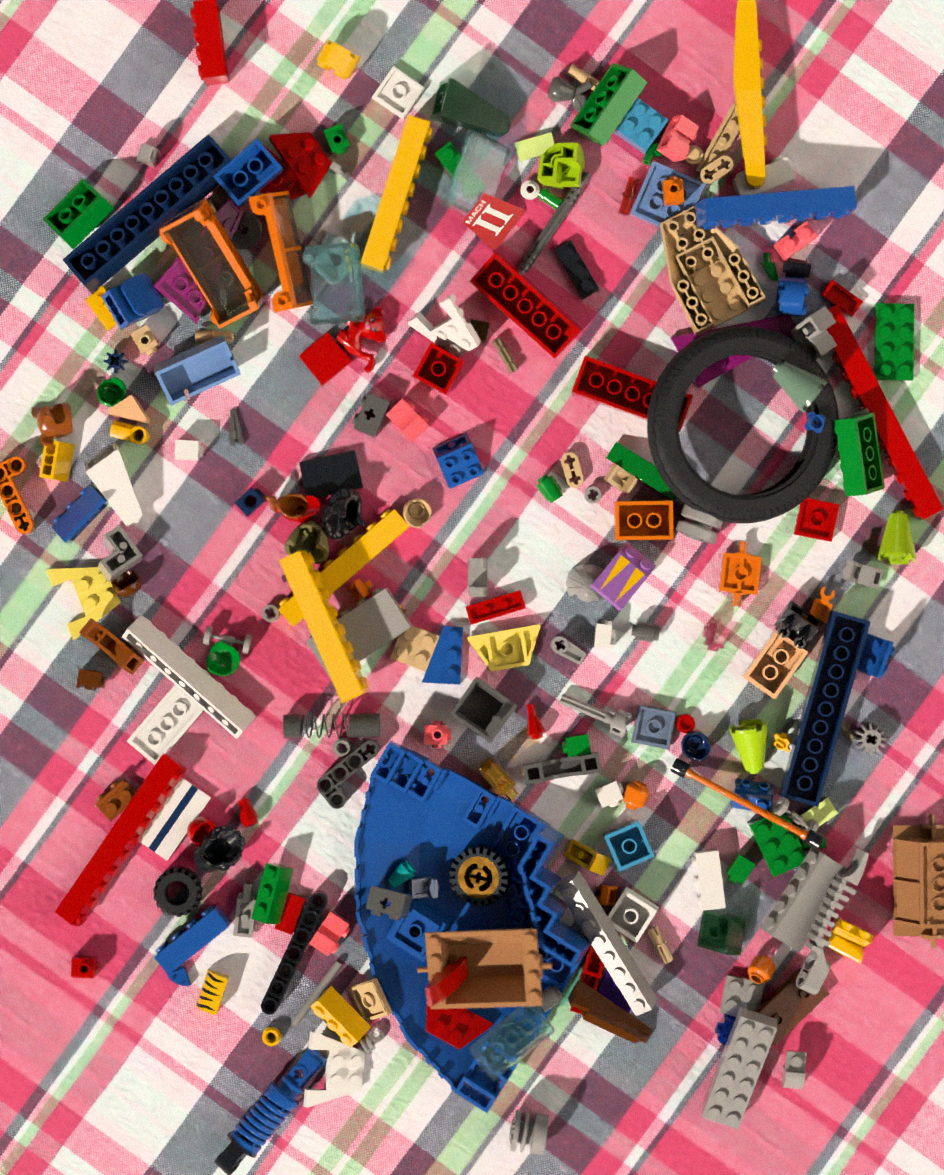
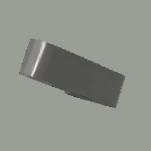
M375 740L365 741L317 781L318 791L332 808L340 809L346 803V795L339 785L378 754L379 744ZM367 744L370 746L375 745V753L368 752L365 755L368 759L365 760L359 750L361 749L363 753L368 748ZM354 755L359 756L361 759V763L358 766H354L350 762V758ZM339 767L344 768L346 771V775L342 778L335 774V770ZM323 779L330 781L331 787L329 789L321 788L320 782ZM338 794L342 796L343 802L337 805L333 803L332 797Z

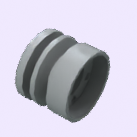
M516 1110L510 1126V1151H516L517 1143H520V1152L523 1153L527 1144L530 1145V1154L543 1156L549 1115L536 1113L534 1120L529 1121V1112H525L524 1120H521V1111Z

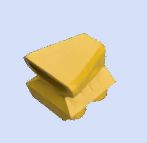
M833 918L832 922L835 925L833 928H829L832 934L830 937L827 935L825 937V940L830 942L828 948L861 964L863 947L872 943L873 935L842 918Z

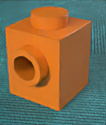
M678 176L666 177V180L662 182L664 206L683 205V179H678Z

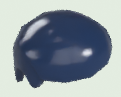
M690 731L684 735L681 741L682 752L688 759L702 761L708 757L711 751L710 741L702 732Z

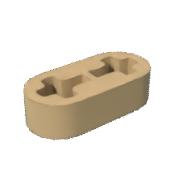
M721 156L704 167L699 174L700 180L705 184H712L729 173L734 166L732 158ZM721 160L729 162L727 170L725 167L718 170L717 167L722 164ZM706 170L707 172L715 170L716 173L711 176L712 180L704 178Z
M567 452L561 458L564 476L570 487L578 488L584 480L577 455ZM567 456L575 459L572 463L573 469L571 470L569 464L564 463ZM572 471L575 472L576 477H580L577 485L569 481L572 478Z

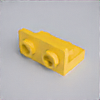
M101 285L100 289L85 299V301L105 328L110 331L118 324L102 299V296L110 288L107 287L105 289Z

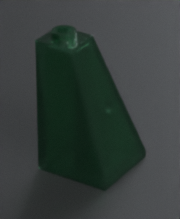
M449 78L440 82L431 115L432 120L497 137L505 136L509 132L510 117L455 79Z

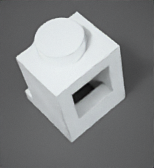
M601 620V623H596L593 646L613 649L614 645L610 644V640L614 641L615 637L612 621Z

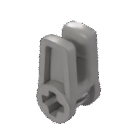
M556 636L551 640L550 647L555 653L577 664L582 663L586 656L584 651L562 636ZM563 640L564 648L556 650L555 642Z

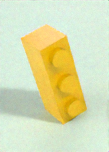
M332 986L327 988L310 1006L314 1013L326 1022L328 1028L334 1031L341 1041L349 1047L356 1044L371 1028Z

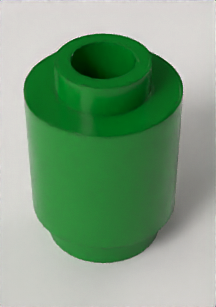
M546 474L537 480L539 483L537 488L546 501L549 500L552 503L563 496L561 487L552 475L548 477Z

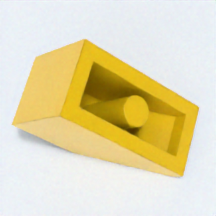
M574 839L571 840L564 855L587 870L604 876L611 861V858Z

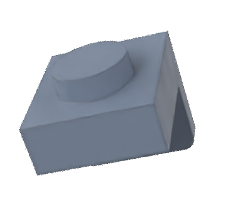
M425 876L408 880L409 895H413L412 899L423 897L438 898L440 887L436 878Z

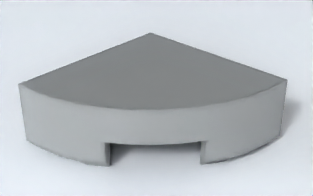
M333 161L330 170L347 181L350 173Z

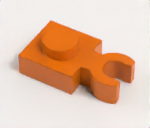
M822 587L820 591L821 600L815 598L809 613L826 623L833 604L828 602L834 597L835 591L833 590L830 596H826L824 594L826 587Z

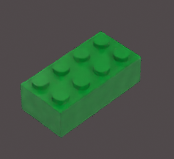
M612 63L570 124V127L584 139L604 146L611 139L615 129L621 124L623 117L632 108L636 98L643 92L647 81L633 69Z
M874 413L855 414L835 420V432L838 439L837 448L840 453V468L843 473V488L846 496L867 495L885 489Z

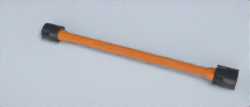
M679 758L673 763L670 772L682 778L686 776L697 782L699 781V783L701 782V784L710 789L712 788V790L714 789V791L723 794V796L725 795V797L727 796V798L736 801V803L738 802V804L740 803V805L764 816V818L775 822L777 825L780 824V826L789 831H793V833L799 835L804 840L803 843L816 850L819 848L824 838L821 834L811 829L807 831L799 829V827L797 828V826L790 822L784 821V819L777 815L775 816V814L773 815V813L764 810V808L762 809V807L753 804V802L751 803V801L749 802V800L738 796V794L736 795V793L725 789V787L699 775L690 768V764Z

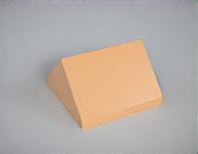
M132 395L108 409L107 412L112 416L150 424L149 417L137 398Z

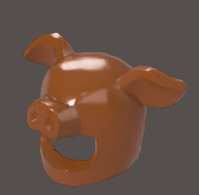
M67 402L42 408L31 407L32 417L37 419V425L41 433L40 443L42 445L52 446L54 445L53 439L73 433L72 412Z

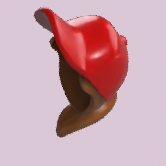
M287 494L279 500L275 496H266L270 509L276 513H282L283 517L291 522H306L310 516L315 515L321 510L320 501L314 496Z

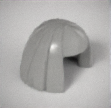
M586 563L571 569L566 577L568 595L570 597L577 595L583 602L589 603L596 600L602 602L605 598L590 586L603 571V568L595 564Z

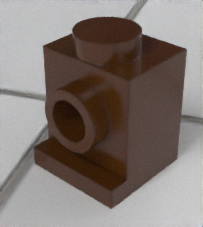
M80 668L76 688H82L83 685H85V689L96 691V688H105L107 677H104L105 672Z

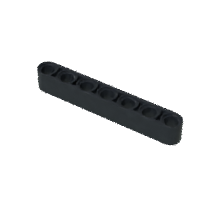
M316 891L311 895L261 1002V1010L265 1014H274L282 1001L327 904L328 897L323 891ZM315 896L323 897L324 903L322 905L315 904L313 900ZM313 913L316 916V920L308 922L305 918L306 914ZM303 930L307 932L308 937L305 940H301L298 938L297 933ZM297 948L300 955L292 957L289 950ZM284 965L289 966L291 973H282L281 967ZM281 983L283 990L281 992L275 991L273 984ZM272 1000L275 1003V1008L268 1009L265 1006V1002Z

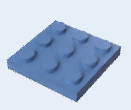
M653 161L630 215L661 228L660 223L695 206L706 184ZM678 176V179H683V205L664 206L662 182L666 180V177Z

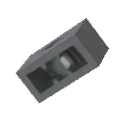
M368 393V396H363L359 405L362 407L360 414L356 413L352 424H354L353 428L375 438L390 402ZM373 410L375 417L367 420L365 413Z
M371 886L365 909L372 910L371 914L383 916V913L389 914L390 919L400 921L401 918H408L413 895Z

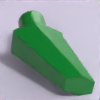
M763 253L764 262H761L760 265L771 281L778 282L775 262H771V253Z

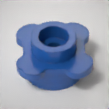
M809 412L807 414V423L804 424L805 429L821 433L826 420L825 416Z

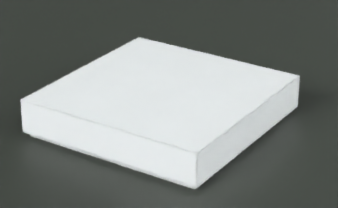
M393 66L372 96V99L404 120L425 90V87Z

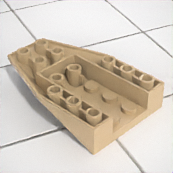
M695 206L660 223L669 281L696 337L764 302L765 295L739 247L717 227L711 230L697 227Z

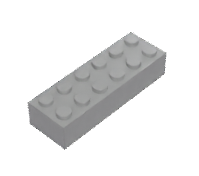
M740 1007L701 1107L702 1118L739 1129L778 1029L777 1019Z

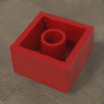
M430 343L413 377L448 396L466 362Z

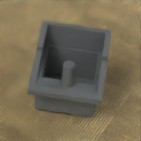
M476 676L449 715L491 743L517 708V705Z

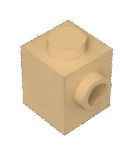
M147 324L130 333L142 355L147 354L150 356L158 351L157 348L160 345Z

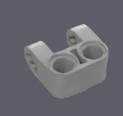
M487 558L468 559L469 597H487Z

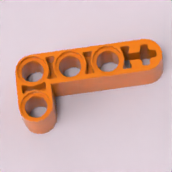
M15 456L0 463V469L2 468L5 472L4 477L0 479V497L16 530L21 534H31L34 532L36 525L14 481L15 477L26 472L28 465L25 459ZM20 460L22 467L16 471L13 468V464L15 461ZM7 486H11L13 493L7 497L4 490ZM16 503H19L22 507L18 514L13 512V506ZM17 517H22L24 522L30 524L27 526L28 530L22 529L21 526H23L24 523L22 519L17 520Z

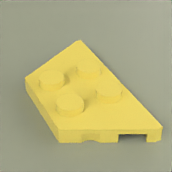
M540 624L469 636L467 639L491 672L526 666L530 664Z

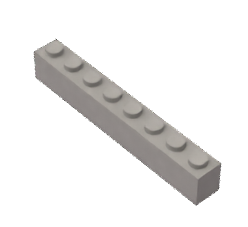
M580 871L564 877L557 886L559 893L632 1011L638 1016L652 1010L658 1000L656 994Z

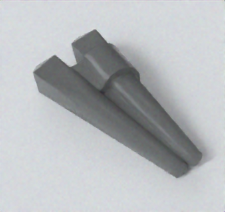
M236 409L230 410L229 440L232 447L235 445V440H238V444L241 446L244 443Z

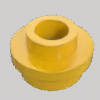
M267 1027L262 1033V1040L268 1046H275L281 1040V1032L276 1027ZM269 1033H274V1034H275V1038H274V1039H270V1038L268 1037V1034H269Z

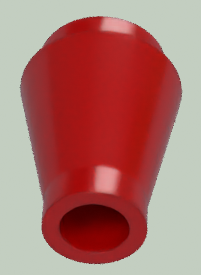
M249 798L239 800L240 823H243L244 828L258 824L259 817Z

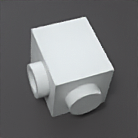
M613 780L594 788L602 808L608 805L611 808L621 804L620 800L623 799L622 794L624 793L621 783L617 784Z

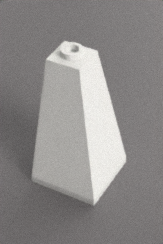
M115 442L84 464L85 472L126 526L130 524L133 526L141 520L140 517L143 515L119 447Z

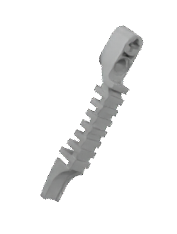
M859 848L856 849L850 865L845 870L836 873L835 879L832 878L830 882L832 883L831 888L828 887L826 891L828 892L827 897L824 896L823 906L820 905L819 915L816 914V921L811 925L812 930L807 934L810 942L805 940L803 944L810 949V953L796 979V986L812 995L819 992L830 970V963L826 961L823 952L824 946L829 947L830 942L822 937L824 934L830 937L832 932L826 930V927L828 925L833 928L835 923L830 921L831 916L836 919L839 914L833 912L834 909L842 910L844 907L837 903L838 900L841 899L848 903L850 899L841 894L842 891L845 890L855 895L856 890L845 884L849 881L858 886L869 854Z

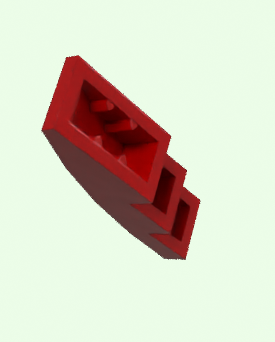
M591 944L587 951L579 980L597 991L604 964ZM573 1006L570 1007V1011L582 1014V1010Z
M467 956L459 957L455 964H448L443 972H436L426 987L429 1007L444 1000L464 983L469 976Z

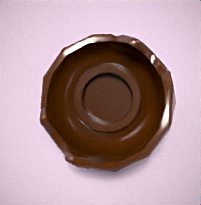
M135 570L125 571L112 580L111 584L119 596L131 597L141 589L142 580Z

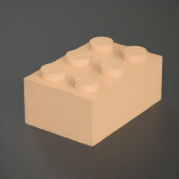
M775 629L742 674L744 679L773 699H776L808 654V651L805 649H798V644L795 647L794 642L788 637L782 638V633L779 636L778 630Z

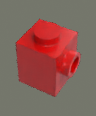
M75 955L72 957L71 977L94 979L96 974H99L100 962H97V957Z

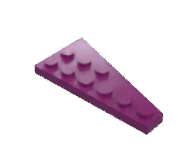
M228 198L215 214L229 238L232 239L244 211ZM207 225L186 246L199 267L211 262L213 258L223 253ZM178 256L153 286L197 324L200 313L206 304V298L182 259ZM224 257L202 270L211 288L214 285Z
M782 315L711 329L697 337L694 333L671 337L670 339L679 352L698 337L722 328L754 326L769 329L789 337L792 335L791 330L796 325L791 316ZM734 355L723 358L703 370L694 381L698 388L754 356Z

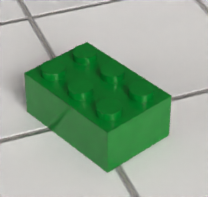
M82 178L43 220L74 250L114 208Z
M786 812L783 813L781 816H778L784 819V821L786 820V822H790V819ZM764 816L747 823L773 877L802 864L806 854L797 835L793 831H789L780 826V824L777 825L775 822L764 818Z

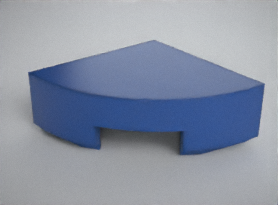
M185 966L175 969L167 975L171 981L178 985H191Z

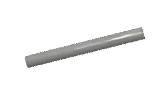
M335 961L292 1019L291 1023L297 1026L311 1008L312 1003L320 996L340 969L342 964L339 961Z

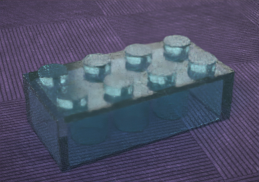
M537 1006L518 1007L470 1046L469 1052L490 1078L495 1081L551 1036L555 1028Z

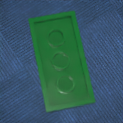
M875 304L874 375L877 380L913 381L915 304Z

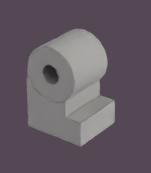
M142 144L136 161L155 168L160 151L153 146Z

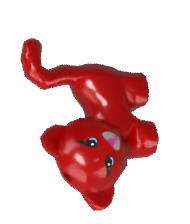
M375 307L371 312L363 314L359 322H356V316L349 312L345 320V324L349 327L347 331L341 329L336 339L344 345V348L350 354L368 361L364 368L366 373H370L374 369L376 360L373 354L362 351V337L380 343L386 341L383 309L380 307Z

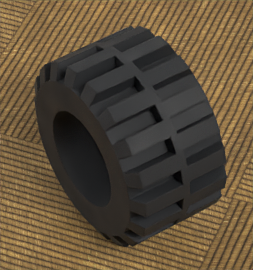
M181 866L179 868L172 867L161 874L155 882L153 898L157 902L156 906L160 907L163 913H168V916L175 915L176 917H181L182 915H188L199 905L202 899V881L189 868L185 869ZM181 881L187 885L189 889L187 900L179 903L170 899L167 888L171 882Z

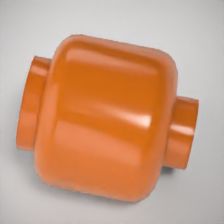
M637 780L627 783L622 794V800L626 803L625 806L627 808L636 810V808H643L650 794L647 785Z
M757 955L751 961L747 972L753 982L757 984L767 983L773 976L776 966L770 956Z

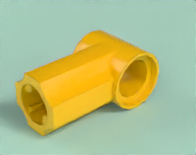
M114 420L110 428L111 437L138 445H144L150 439L149 432L142 427ZM138 431H143V439L137 441L136 433Z

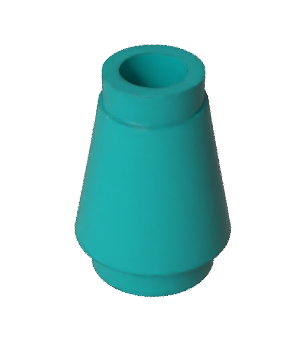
M406 860L400 863L388 881L396 888L414 877L417 871Z

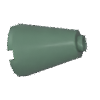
M779 362L772 370L775 373L773 378L803 413L807 410L804 406L808 407L823 390L821 385L825 386L828 383L826 380L787 362L783 364Z

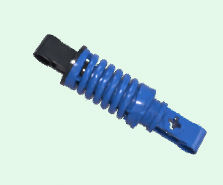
M308 1048L287 1075H282V1080L279 1083L271 1081L264 1091V1095L259 1097L260 1101H256L255 1106L250 1108L251 1112H247L245 1114L246 1118L243 1117L241 1119L242 1124H237L235 1130L229 1131L227 1136L231 1142L214 1161L225 1174L231 1175L247 1155L255 1158L261 1147L266 1144V1140L271 1138V1134L276 1132V1129L281 1125L280 1123H283L285 1117L290 1115V1111L299 1106L296 1098L303 1094V1087L326 1062V1058L317 1050H310ZM299 1071H303V1078L300 1077L301 1074L299 1073Z

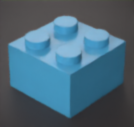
M637 97L632 108L623 117L621 124L615 129L614 133L645 155L669 119Z
M638 819L603 834L619 872L655 857Z

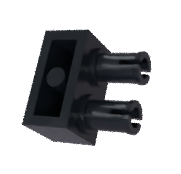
M790 600L779 614L774 625L778 627L779 636L781 633H783L782 638H786L789 635L794 638V646L796 647L799 644L797 648L802 649L808 645L819 631L822 621Z

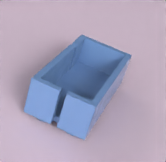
M223 334L153 365L155 375L171 406L187 399L184 391L186 388L189 396L192 397L241 375L239 366Z

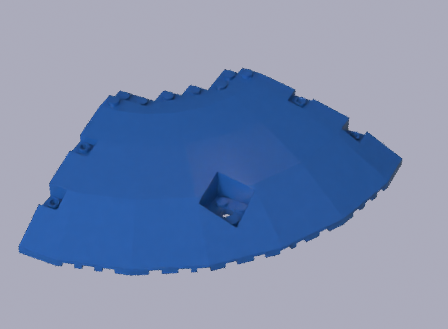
M390 741L370 775V784L365 796L366 801L361 812V821L354 840V857H356V868L354 869L356 883L355 900L357 911L355 913L363 933L362 939L365 951L368 952L372 977H377L393 1012L392 1015H395L400 1024L399 1027L410 1045L426 1058L425 1061L438 1071V1075L449 1083L450 1088L456 1094L485 1113H488L553 1008L547 1012H539L536 1006L466 1008L492 1022L493 1026L460 1050L426 1032V987L429 984L428 973L417 972V967H427L425 932L537 928L539 954H542L543 963H552V969H544L543 977L541 978V990L543 991L547 987L555 985L562 994L591 945L586 936L560 921L568 908L565 901L554 895L562 877L547 869L565 835L552 828L548 822L501 795L497 796L482 785L451 768L443 769L430 761L429 758ZM429 769L434 770L433 776L429 774ZM483 796L488 797L489 801L487 803L483 801ZM475 845H487V848H495L494 851H500L502 858L505 857L507 859L506 864L510 865L509 873H511L509 881L511 882L508 890L498 901L489 906L477 907V905H469V902L464 903L462 897L458 898L456 896V890H452L453 883H450L449 880L451 878V875H449L452 869L451 865L455 858L467 848L474 847ZM406 860L417 871L412 878L430 876L436 878L439 883L438 898L423 897L412 899L408 918H401L400 921L390 919L389 914L383 913V916L371 914L372 910L365 909L371 886L409 894L408 880L396 888L388 881L400 863ZM477 864L470 866L468 871L469 880L473 875L471 872L478 867ZM480 872L477 874L480 876V879L484 878ZM492 873L488 876L490 879L483 884L484 888L490 887L493 879ZM412 926H417L420 929L419 936H414L411 933ZM505 1060H509L511 1065H506Z

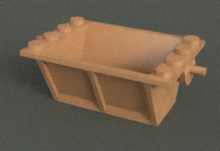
M929 814V824L892 825L894 936H921L923 939H930V948H936V939H944V825L935 824V814Z
M537 928L425 932L427 967H417L418 973H428V980L430 982L436 972H443L448 964H455L458 958L467 956L469 976L464 983L444 1000L431 1006V1009L543 1005L541 978L543 977L544 969H552V963H543L542 954H539Z

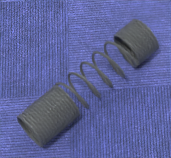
M334 713L332 715L330 735L327 730L325 714L322 715L320 735L317 730L315 714L312 716L310 735H308L305 714L302 716V721L301 714H284L283 737L284 739L301 738L304 723L307 737L310 738L314 722L317 737L320 738L324 722L327 737L330 738L333 721L335 722L338 738L342 734L343 721L345 722L348 738L380 737V713H349V734L346 716L343 713L340 735L338 734Z

